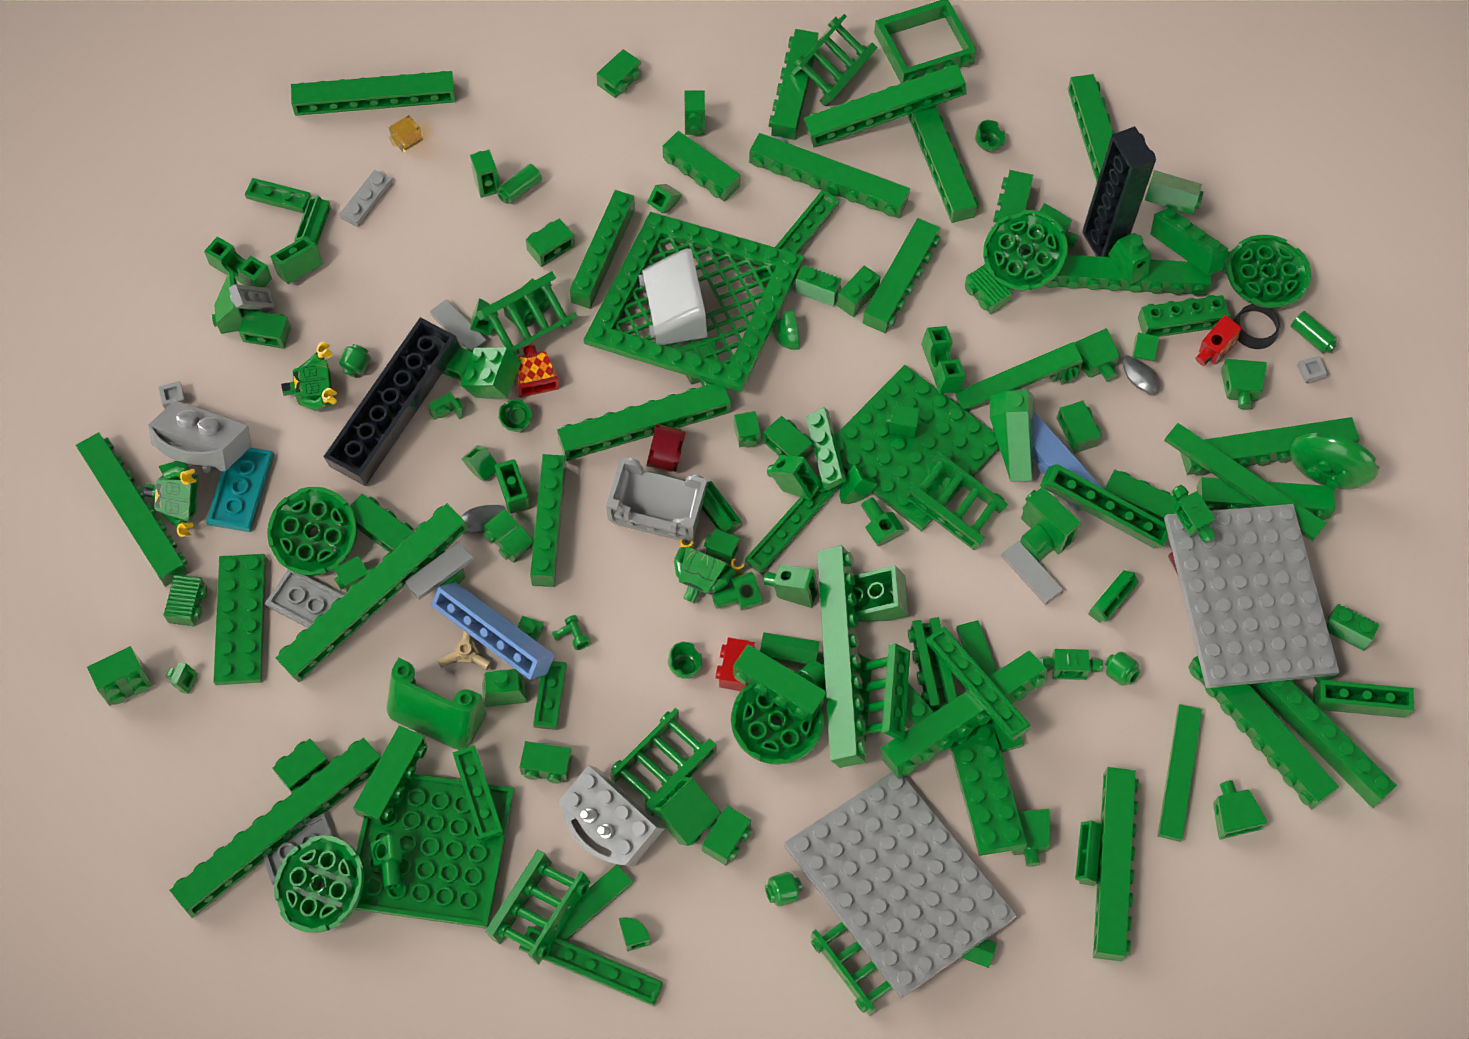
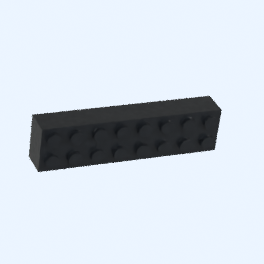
M1135 126L1111 135L1082 230V234L1094 254L1099 257H1110L1108 254L1119 239L1131 234L1156 162L1155 153L1149 149L1143 134L1139 133Z
M421 317L418 319L323 456L329 467L364 486L367 485L445 371L448 363L459 350L460 345L455 335Z

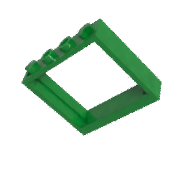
M939 0L875 21L874 34L900 82L916 79L947 66L958 64L959 68L975 63L977 51L949 0ZM946 18L962 51L907 68L890 35Z

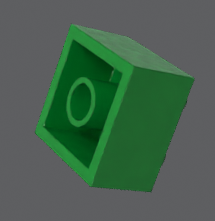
M507 347L474 348L460 386L475 398H508L522 360Z
M131 646L87 666L96 689L109 706L120 704L127 697L143 693L148 687L153 685L142 661Z

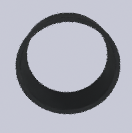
M1253 304L1245 306L1234 318L1233 321L1241 327L1240 315L1245 312L1256 311L1267 315L1275 324L1276 331L1269 337L1255 338L1241 329L1238 341L1251 349H1264L1271 346L1276 341L1279 332L1280 321L1278 315L1271 308H1262Z

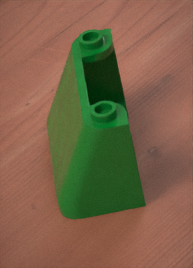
M398 657L391 671L386 707L390 719L453 749L461 750L469 747L487 715L482 695L472 690L464 689L459 691L452 701H449L414 685L416 683L414 678L415 668L410 662Z

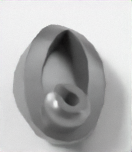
M1129 355L1125 356L1123 367L1128 380L1148 395H1155L1160 387L1156 373L1139 360Z
M483 505L469 509L461 516L469 527L464 533L483 532L484 525L505 509L503 505Z

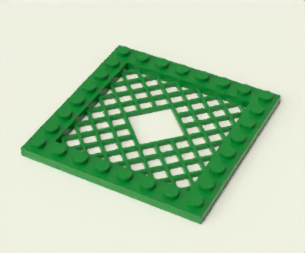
M650 212L583 339L584 344L742 392L804 262V255ZM675 241L682 243L683 245L677 247ZM671 242L673 249L663 252L661 245ZM690 247L693 259L695 258L698 265H695L696 270L701 269L704 274L698 277V281L707 280L721 306L720 309L705 314L706 319L710 318L713 325L707 327V332L716 329L719 336L712 339L705 337L706 341L696 345L693 340H688L692 346L681 350L678 345L680 342L658 345L656 342L650 341L655 339L651 338V335L641 338L639 331L649 328V325H653V322H650L647 315L651 314L650 309L644 311L641 305L648 302V297L639 300L636 293L645 290V287H637L639 283V275L642 274V270L647 267L648 263L651 266L654 260L665 259L670 254ZM694 247L700 248V249H703V250H701V251H699V252H696L695 249H694ZM656 248H658L660 253L652 256ZM709 253L712 259L702 263L699 256ZM713 253H717L722 256L715 258ZM732 258L738 259V260H741V261L738 262V263H734V261H733ZM728 259L731 265L721 269L718 262ZM715 264L717 270L708 274L704 267ZM747 264L751 271L740 274L738 267ZM752 264H755V265H758V266H761V267L754 269L753 266H752ZM734 269L737 276L727 279L724 273ZM767 270L770 276L760 280L757 273ZM721 275L723 281L713 285L710 278ZM753 275L756 282L746 285L743 278ZM740 280L743 287L732 290L730 283ZM769 282L765 289L763 284ZM726 285L729 292L719 296L716 289ZM759 286L762 293L752 296L749 289ZM746 291L749 298L738 301L736 294ZM633 295L635 301L628 304L631 296ZM732 296L735 303L724 306L722 300ZM761 298V300H760V302H759V304H758V306H757L755 300ZM751 302L755 309L744 312L741 306ZM638 306L641 312L630 316L627 309ZM738 307L741 314L730 317L728 311ZM623 312H625L627 318L619 320ZM724 312L727 319L717 323L714 316ZM753 315L751 321L749 322L747 317ZM644 317L646 324L636 327L633 320ZM744 319L747 325L736 329L733 322ZM630 322L633 329L622 332L619 326ZM730 324L733 331L722 334L719 327ZM745 331L743 337L741 338L739 333ZM736 335L739 342L728 345L725 338ZM722 340L725 347L715 351L710 342ZM708 344L711 353L700 356L697 347ZM737 348L735 354L733 355L731 350ZM694 349V351H695L696 354H693V353H690V352H686V351H689V350ZM728 352L731 358L720 362L717 355ZM714 356L715 360L709 359L708 357Z

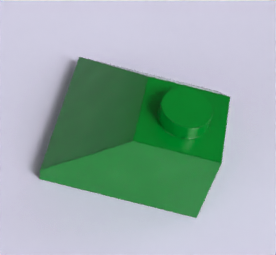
M233 272L228 273L214 304L215 314H212L214 327L218 326L221 334L239 331L244 316V308H236L230 298L229 287L238 284Z

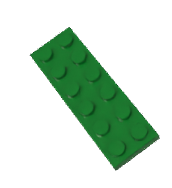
M265 554L219 556L213 679L215 685L262 683Z
M993 724L980 725L972 730L967 737H961L950 747L978 854L982 856L1026 849V839Z

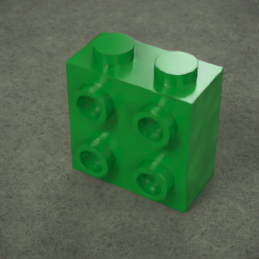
M683 777L651 808V811L675 840L685 846L695 844L701 838L700 834L705 829L711 828L716 823V818L721 814L696 781L689 777Z

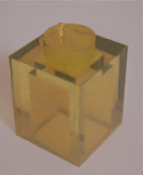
M410 115L389 127L391 143L394 147L398 146L402 152L423 140L421 128Z

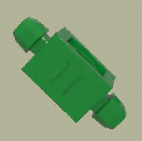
M1183 485L1175 487L1172 493L1177 503L1172 509L1189 536L1191 537L1199 533L1198 536L1203 542L1209 543L1213 541L1215 533L1212 527H1209L1215 521V517L1198 491L1188 495L1189 492Z
M1054 649L1051 658L1050 656H1045L1038 659L1047 668V671L1052 670V679L1087 680L1090 671L1094 673L1103 670V660L1094 657L1089 659V650Z

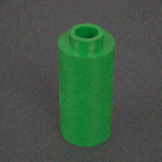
M528 164L498 187L497 195L502 202L511 204L542 181V176L533 164Z
M1306 311L1301 312L1290 325L1292 329L1323 354L1326 351L1328 353L1332 352L1338 344L1335 342L1337 337Z

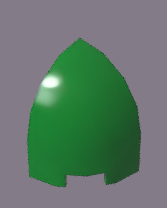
M794 310L784 312V317L775 321L773 326L774 335L777 342L783 347L799 350Z
M854 464L845 475L846 481L841 483L839 497L841 504L856 503L864 499L874 490L878 483L872 476L868 478L863 474L862 467Z

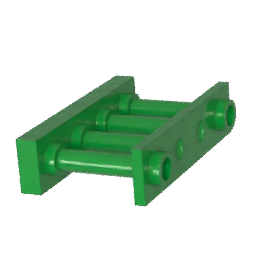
M845 14L839 18L835 16L828 23L830 28L804 57L801 55L794 62L796 67L791 71L794 75L802 69L823 90L822 93L824 95L819 101L824 106L839 94L878 48L873 42L868 46L861 45L841 25L847 17ZM835 30L856 51L858 56L855 59L850 58L830 38V35ZM823 43L845 64L846 70L844 72L839 71L818 50ZM812 56L834 77L835 83L833 85H828L807 64Z
M553 271L475 313L479 321L484 318L487 321L490 320L504 347H507L515 355L520 353L519 348L558 326L563 329L573 323L571 319L577 316L576 313L566 316L551 289V281L556 279ZM538 288L541 292L545 293L560 320L551 326L548 325L533 298V291ZM522 298L523 302L526 301L542 330L531 336L515 307V301ZM502 308L505 311L508 310L524 341L513 346L497 317L499 315L497 311Z
M937 451L929 460L935 466L921 485L916 486L913 484L903 497L974 550L984 540L985 537L981 535L980 531L993 512L996 511L1000 514L1009 504L1004 501L1001 495L993 493L953 463L948 455ZM944 471L952 477V480L939 498L933 499L927 494V490L940 472ZM961 484L970 493L957 511L952 513L945 508L944 504L958 485ZM978 497L987 504V507L975 524L969 526L963 521L962 517Z
M894 643L888 645V656L884 658L870 660L858 654L861 659L859 675L863 682V688L860 690L864 701L862 718L866 725V731L864 732L865 742L866 735L879 732L897 740L904 739L910 650ZM887 666L885 679L870 682L871 670ZM885 688L884 700L869 703L870 691ZM884 710L883 722L867 725L868 713Z
M677 708L671 713L669 711L661 717L660 724L623 761L618 760L611 768V780L615 783L622 777L645 798V811L651 817L654 815L651 808L683 777L691 778L716 752V743L709 738L705 743L703 741L699 742L677 722L679 719V710ZM669 728L694 749V754L689 759H684L661 738ZM653 744L678 765V770L673 775H667L644 754ZM637 760L662 782V787L657 792L648 789L628 770Z
M537 849L485 932L498 944H501L503 939L507 937L530 949L528 955L539 965L542 959L548 956L550 946L578 901L587 893L590 880L582 871L574 879L550 867L552 864L551 860L544 852ZM544 876H548L570 887L563 899L538 888V884ZM534 896L556 907L550 920L525 908L530 897ZM518 917H522L543 928L536 941L511 928Z
M842 922L823 936L816 929L812 931V940L810 942L813 948L818 953L822 952L856 997L855 1003L862 1013L867 1012L869 1016L874 1014L876 1008L872 1003L892 989L891 985L886 980L869 994H864L857 983L878 968L870 961L853 975L849 974L843 963L862 950V947L856 941L836 956L828 946V943L848 930Z

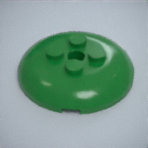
M1033 210L1020 211L1021 213L1003 217L991 228L984 242L983 257L989 274L996 282L1009 289L1027 291L1046 285L1059 274L1067 258V238L1060 224L1051 216ZM1031 250V254L1021 255L1023 251Z
M1255 235L1239 242L1231 251L1227 260L1226 271L1230 285L1241 298L1258 307L1275 309L1289 306L1305 294L1311 281V268L1304 253L1299 248L1296 249L1288 244L1286 239L1278 236Z
M1309 433L1295 438L1291 443L1289 453L1294 466L1305 477L1318 484L1334 489H1357L1370 484L1378 475L1379 466L1375 464L1376 458L1363 446L1349 439L1330 434L1329 438L1318 437V433Z
M323 487L301 488L288 497H284L273 510L267 529L269 547L272 549L277 561L294 573L309 576L327 573L343 563L352 551L357 535L356 518L350 505L339 494ZM318 527L319 533L314 537H310V531Z
M748 684L741 690L734 701L731 712V728L739 746L752 758L767 764H788L802 759L817 745L823 731L822 707L820 708L812 722L807 719L801 720L794 715V711L787 707L782 708L778 706L774 699L767 695L762 696L758 694L754 687ZM775 718L781 719L783 723L780 726L774 725L773 723H771V721Z
M315 836L309 838V841L300 846L296 845L282 861L275 879L274 896L278 902L282 918L290 926L307 933L325 932L342 924L353 913L363 893L364 870L360 857L351 845L333 836ZM324 882L326 886L321 889V884Z

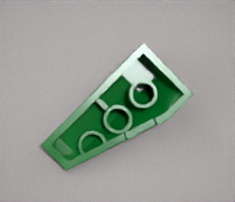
M1029 390L1004 391L990 396V420L1011 482L1033 481L1034 395Z

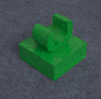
M179 662L176 669L169 668L166 677L171 678L169 683L180 692L189 694L198 673L188 664Z

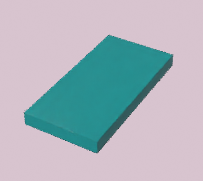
M250 447L228 470L221 472L206 520L207 525L251 532L273 461V451Z

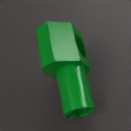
M873 497L861 504V507L871 520L865 528L878 547L897 538L904 532L905 529L894 512L884 513ZM887 526L889 530H882L880 527Z
M753 572L732 578V588L712 594L716 609L737 603L742 611L762 604V597ZM744 585H748L751 588V595L747 598L741 594V588Z
M397 834L387 835L371 843L373 868L382 869L385 889H396L401 887L399 863L402 862L400 837Z

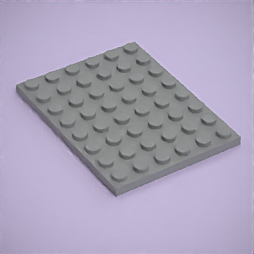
M1293 504L1211 511L1215 521H1213L1209 528L1212 527L1215 539L1209 543L1203 542L1198 536L1199 533L1190 537L1176 514H1167L1164 517L1206 688L1334 676L1339 673Z
M893 772L784 843V847L901 999L1009 924L1017 916L903 776L898 779Z

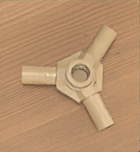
M464 630L462 640L454 647L453 653L438 659L441 668L457 661L458 663L474 662L488 670L491 662L478 654L479 652L474 642L471 641L472 636Z

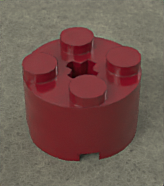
M656 424L646 466L668 472H676L686 432L681 429Z

